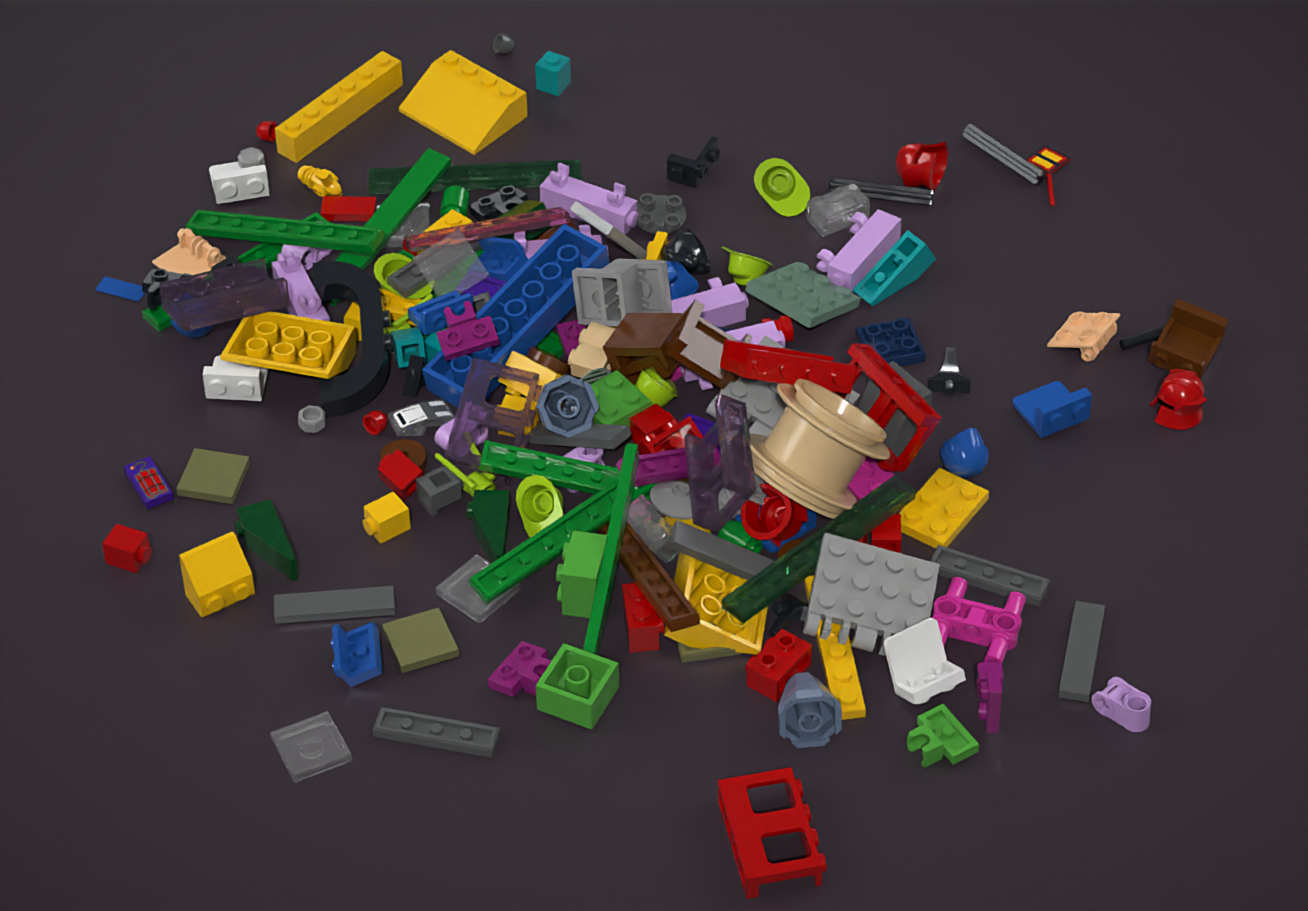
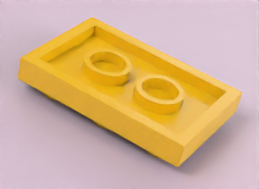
M938 468L899 513L901 514V532L935 549L938 545L948 547L989 499V491L944 469Z

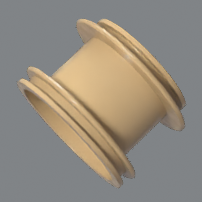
M797 379L794 385L778 384L777 392L788 406L768 437L755 433L745 436L746 445L741 447L739 451L740 456L757 475L789 498L826 517L846 520L850 514L849 510H854L858 507L856 497L847 487L867 456L879 460L890 458L889 449L883 443L887 438V434L878 423L862 410L816 383Z

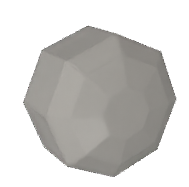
M257 148L243 149L237 156L240 168L265 164L264 154Z
M306 406L299 411L298 425L304 432L316 433L325 428L326 414L319 406Z

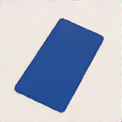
M107 276L102 279L95 289L96 291L137 302L145 294V292H142V286Z

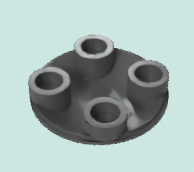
M645 193L640 196V200L637 203L639 215L636 224L647 232L654 234L657 231L672 233L681 228L686 221V209L682 204L681 197L678 195L666 196Z

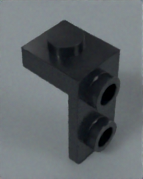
M712 136L696 160L671 153L667 158V180L696 188L700 181L707 177L712 164L717 163L719 159L718 138Z

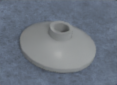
M670 480L659 482L652 487L649 495L650 502L656 510L675 519L689 520L698 518L705 513L708 505L707 498L700 489L683 481Z

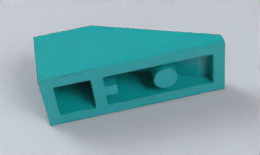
M907 230L853 288V292L873 307L917 280L936 260V257L923 241Z

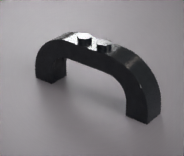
M346 262L313 263V281L315 291H317L321 301L345 299L354 302L360 307L362 356L360 361L351 371L343 375L334 376L330 379L319 378L320 404L325 411L326 417L344 415L363 407L383 387L389 371L388 350H393L391 333L387 334V327H391L390 311L385 310L376 282L366 271Z

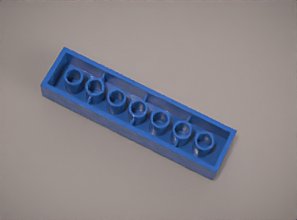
M563 224L475 314L476 320L487 316L491 317L499 338V345L445 361L442 350H440L422 369L427 390L462 411L468 407H478L500 384L498 379L512 350L527 355L530 346L536 347L576 305L572 271L576 268L602 269L610 263L607 247Z

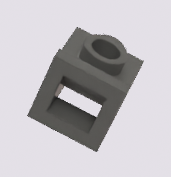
M445 466L416 479L417 500L432 516L438 514L437 510L462 498V480Z

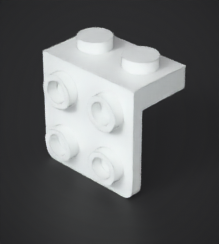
M238 162L214 165L209 168L217 204L270 196L265 165L240 168Z
M220 355L216 356L213 366H204L202 374L206 398L262 401L269 369L223 361L220 359Z
M933 618L919 622L886 638L884 641V649L895 693L913 704L925 703L930 697L940 692L952 690L955 685L966 680L964 670L947 661L937 620Z

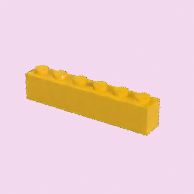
M381 51L275 128L277 152L295 163L299 162L403 85L401 60Z

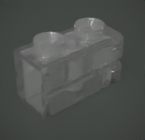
M855 183L845 187H838L834 191L822 196H815L807 202V220L822 237L854 225L855 222L850 221V218L856 212L864 214L868 219L870 215L869 198L863 192L861 193V190Z
M643 494L639 495L630 504L627 522L654 554L667 563L679 553L670 548L673 526L655 509Z

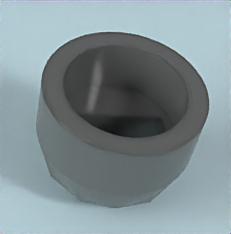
M497 34L493 43L494 52L507 55L513 51L515 47L513 39L506 34Z

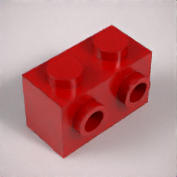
M690 416L681 422H678L675 418L662 427L664 432L656 436L653 432L641 439L639 442L642 446L638 448L639 455L698 446L705 439Z
M635 583L622 584V610L629 653L659 650V634L664 633V622Z
M781 629L774 637H770L766 641L763 649L756 656H752L748 660L745 667L747 672L746 686L777 702L782 697L787 681L796 673H804L811 666L812 644Z

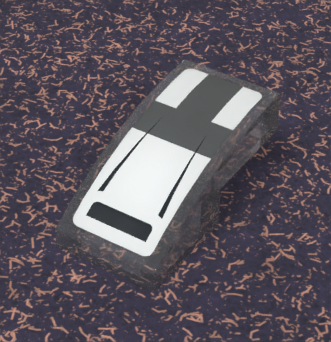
M437 399L397 409L389 413L387 418L398 436L424 435L426 427L442 426L455 418L444 399Z

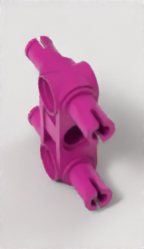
M953 577L946 595L940 596L935 600L934 612L931 617L938 622L943 646L948 637L986 646L989 648L984 662L995 661L1002 663L1006 652L1017 645L1018 633L1022 625L1020 615L1024 608L1026 597L1022 593L1011 592L1004 609L963 599L968 588V582L961 577Z

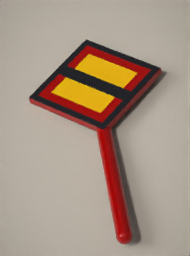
M1044 145L1027 157L1026 160L1045 172L1050 206L1053 207L1055 206L1051 174L1068 163L1071 158Z

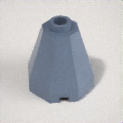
M564 375L544 384L536 408L545 429L570 438L591 428L592 419L598 411L599 404L591 384L570 375Z
M809 672L796 673L786 683L778 705V729L780 736L784 739L788 737L797 748L824 746L830 741L829 736L835 732V735H837L842 730L840 701L818 678Z

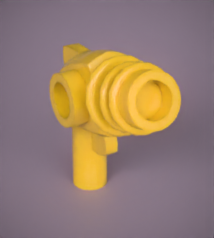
M307 165L299 169L298 179L321 198L326 195L342 196L341 185L337 182L339 179L331 171Z

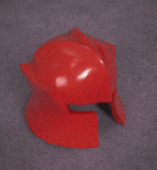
M943 141L937 144L925 145L924 143H914L903 146L897 154L896 169L899 176L903 179L904 185L907 187L921 185L935 191L940 185L946 170L949 155L948 145Z
M1182 369L1170 370L1168 376L1162 381L1158 394L1151 400L1149 406L1154 407L1157 401L1161 399L1166 404L1175 408L1170 409L1165 405H1161L1154 420L1155 422L1176 430H1187L1200 423L1203 418L1202 406L1207 399L1204 397L1205 389L1203 382L1197 376L1198 373Z
M769 483L760 484L761 489L769 497L764 498L760 513L759 503L747 499L743 500L741 508L742 525L746 533L758 540H768L773 545L780 547L781 541L795 536L800 531L802 524L808 522L807 510L805 506L781 493Z

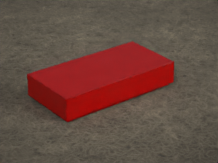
M323 196L321 216L327 221L367 222L376 212L377 199L376 197Z

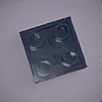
M909 317L856 328V337L859 344H869L888 364L894 361L899 366L926 362V353Z

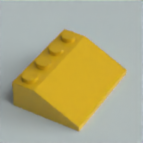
M450 50L430 65L399 106V112L475 155L527 117V96L525 91Z
M249 308L220 355V359L330 379L347 370L355 357L356 329L353 325Z
M679 552L674 582L699 614L700 624L671 632L666 626L664 636L691 648L724 647L734 649L737 653L757 655L762 647L770 590Z

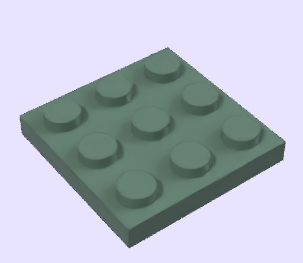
M801 262L792 263L747 282L745 290L808 328L858 308L861 300L860 297L851 293L850 289L831 283L829 277L816 273L809 269L808 265Z

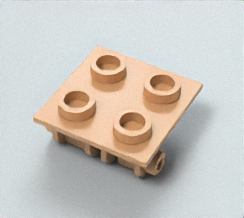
M182 228L177 234L179 244L154 259L152 263L158 268L169 272L188 273L193 276L203 277L210 273L212 266L226 259V257L220 254V250L217 247L209 245V242L201 236H195L191 229Z
M1075 312L1069 316L1064 325L1055 333L1047 347L1080 348L1081 357L1084 361L1095 360L1099 352L1108 344L1111 337L1116 334V320L1120 317V313Z

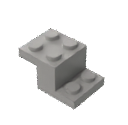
M617 258L602 269L576 268L572 271L578 324L589 325L593 321L606 326H618L627 313H673L667 261Z

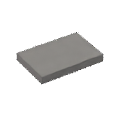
M577 201L574 202L570 208L573 213L638 259H646V250Z

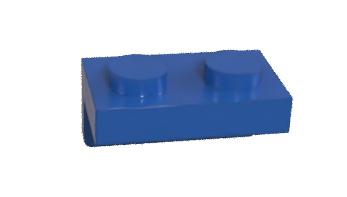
M481 236L478 242L484 252L468 268V271H474L507 282L528 261V258L524 253L523 246L517 240Z
M456 290L408 308V318L424 335L448 327L444 316V309L446 307L451 308L454 315L460 316L465 312V301H470L473 307V296L470 293L461 296Z
M373 621L347 633L339 624L332 626L333 638L330 641L334 651L332 667L338 678H342L350 687H353L382 674L379 628Z

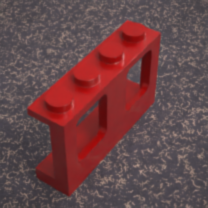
M729 339L724 341L720 368L744 378L794 385L797 379H804L830 391L851 394L856 365L833 362L834 357L830 355Z
M852 343L847 353L853 358L849 364L856 365L853 385L861 373L864 372L881 391L867 415L884 430L897 410L901 409L917 426V432L899 457L887 446L890 458L886 460L876 459L877 465L884 471L905 472L942 417L869 344ZM834 392L844 399L847 395L846 393Z
M792 767L718 780L717 800L746 899L759 897V885L806 876L813 877L815 887L821 886L822 872L827 871L824 853H818L817 850L819 846L817 830L815 827L810 828L809 822H811L808 803L803 804L801 799L803 797L801 780L795 779ZM785 783V790L791 808L761 814L753 812L747 793L748 789ZM799 832L806 858L775 864L768 862L762 843L763 838Z

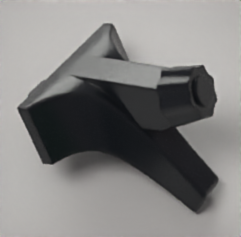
M947 347L941 370L937 375L928 378V389L931 392H944L945 394L970 393L971 380L965 378L959 371L956 348Z
M410 355L402 395L416 398L420 388L426 384L422 371L426 366L425 357Z
M783 592L779 602H775L772 605V611L778 617L769 629V635L774 637L781 629L785 630L792 623L805 621L808 603Z

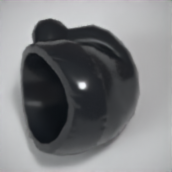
M690 229L678 231L662 249L663 261L679 262L689 274H706L711 270L710 259L705 247Z

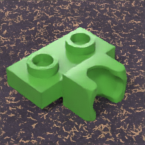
M944 704L917 716V725L919 727L911 730L907 736L909 751L914 752L922 749L923 760L921 765L923 767H928L940 761L943 755L954 765L977 753L979 750V743Z

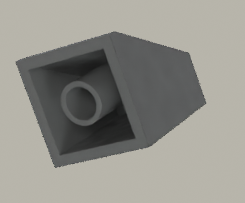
M894 361L889 363L931 406L932 392ZM869 379L858 406L866 414L881 392L880 388L871 379ZM901 409L897 410L885 427L884 431L887 434V438L884 443L899 457L917 432V426Z

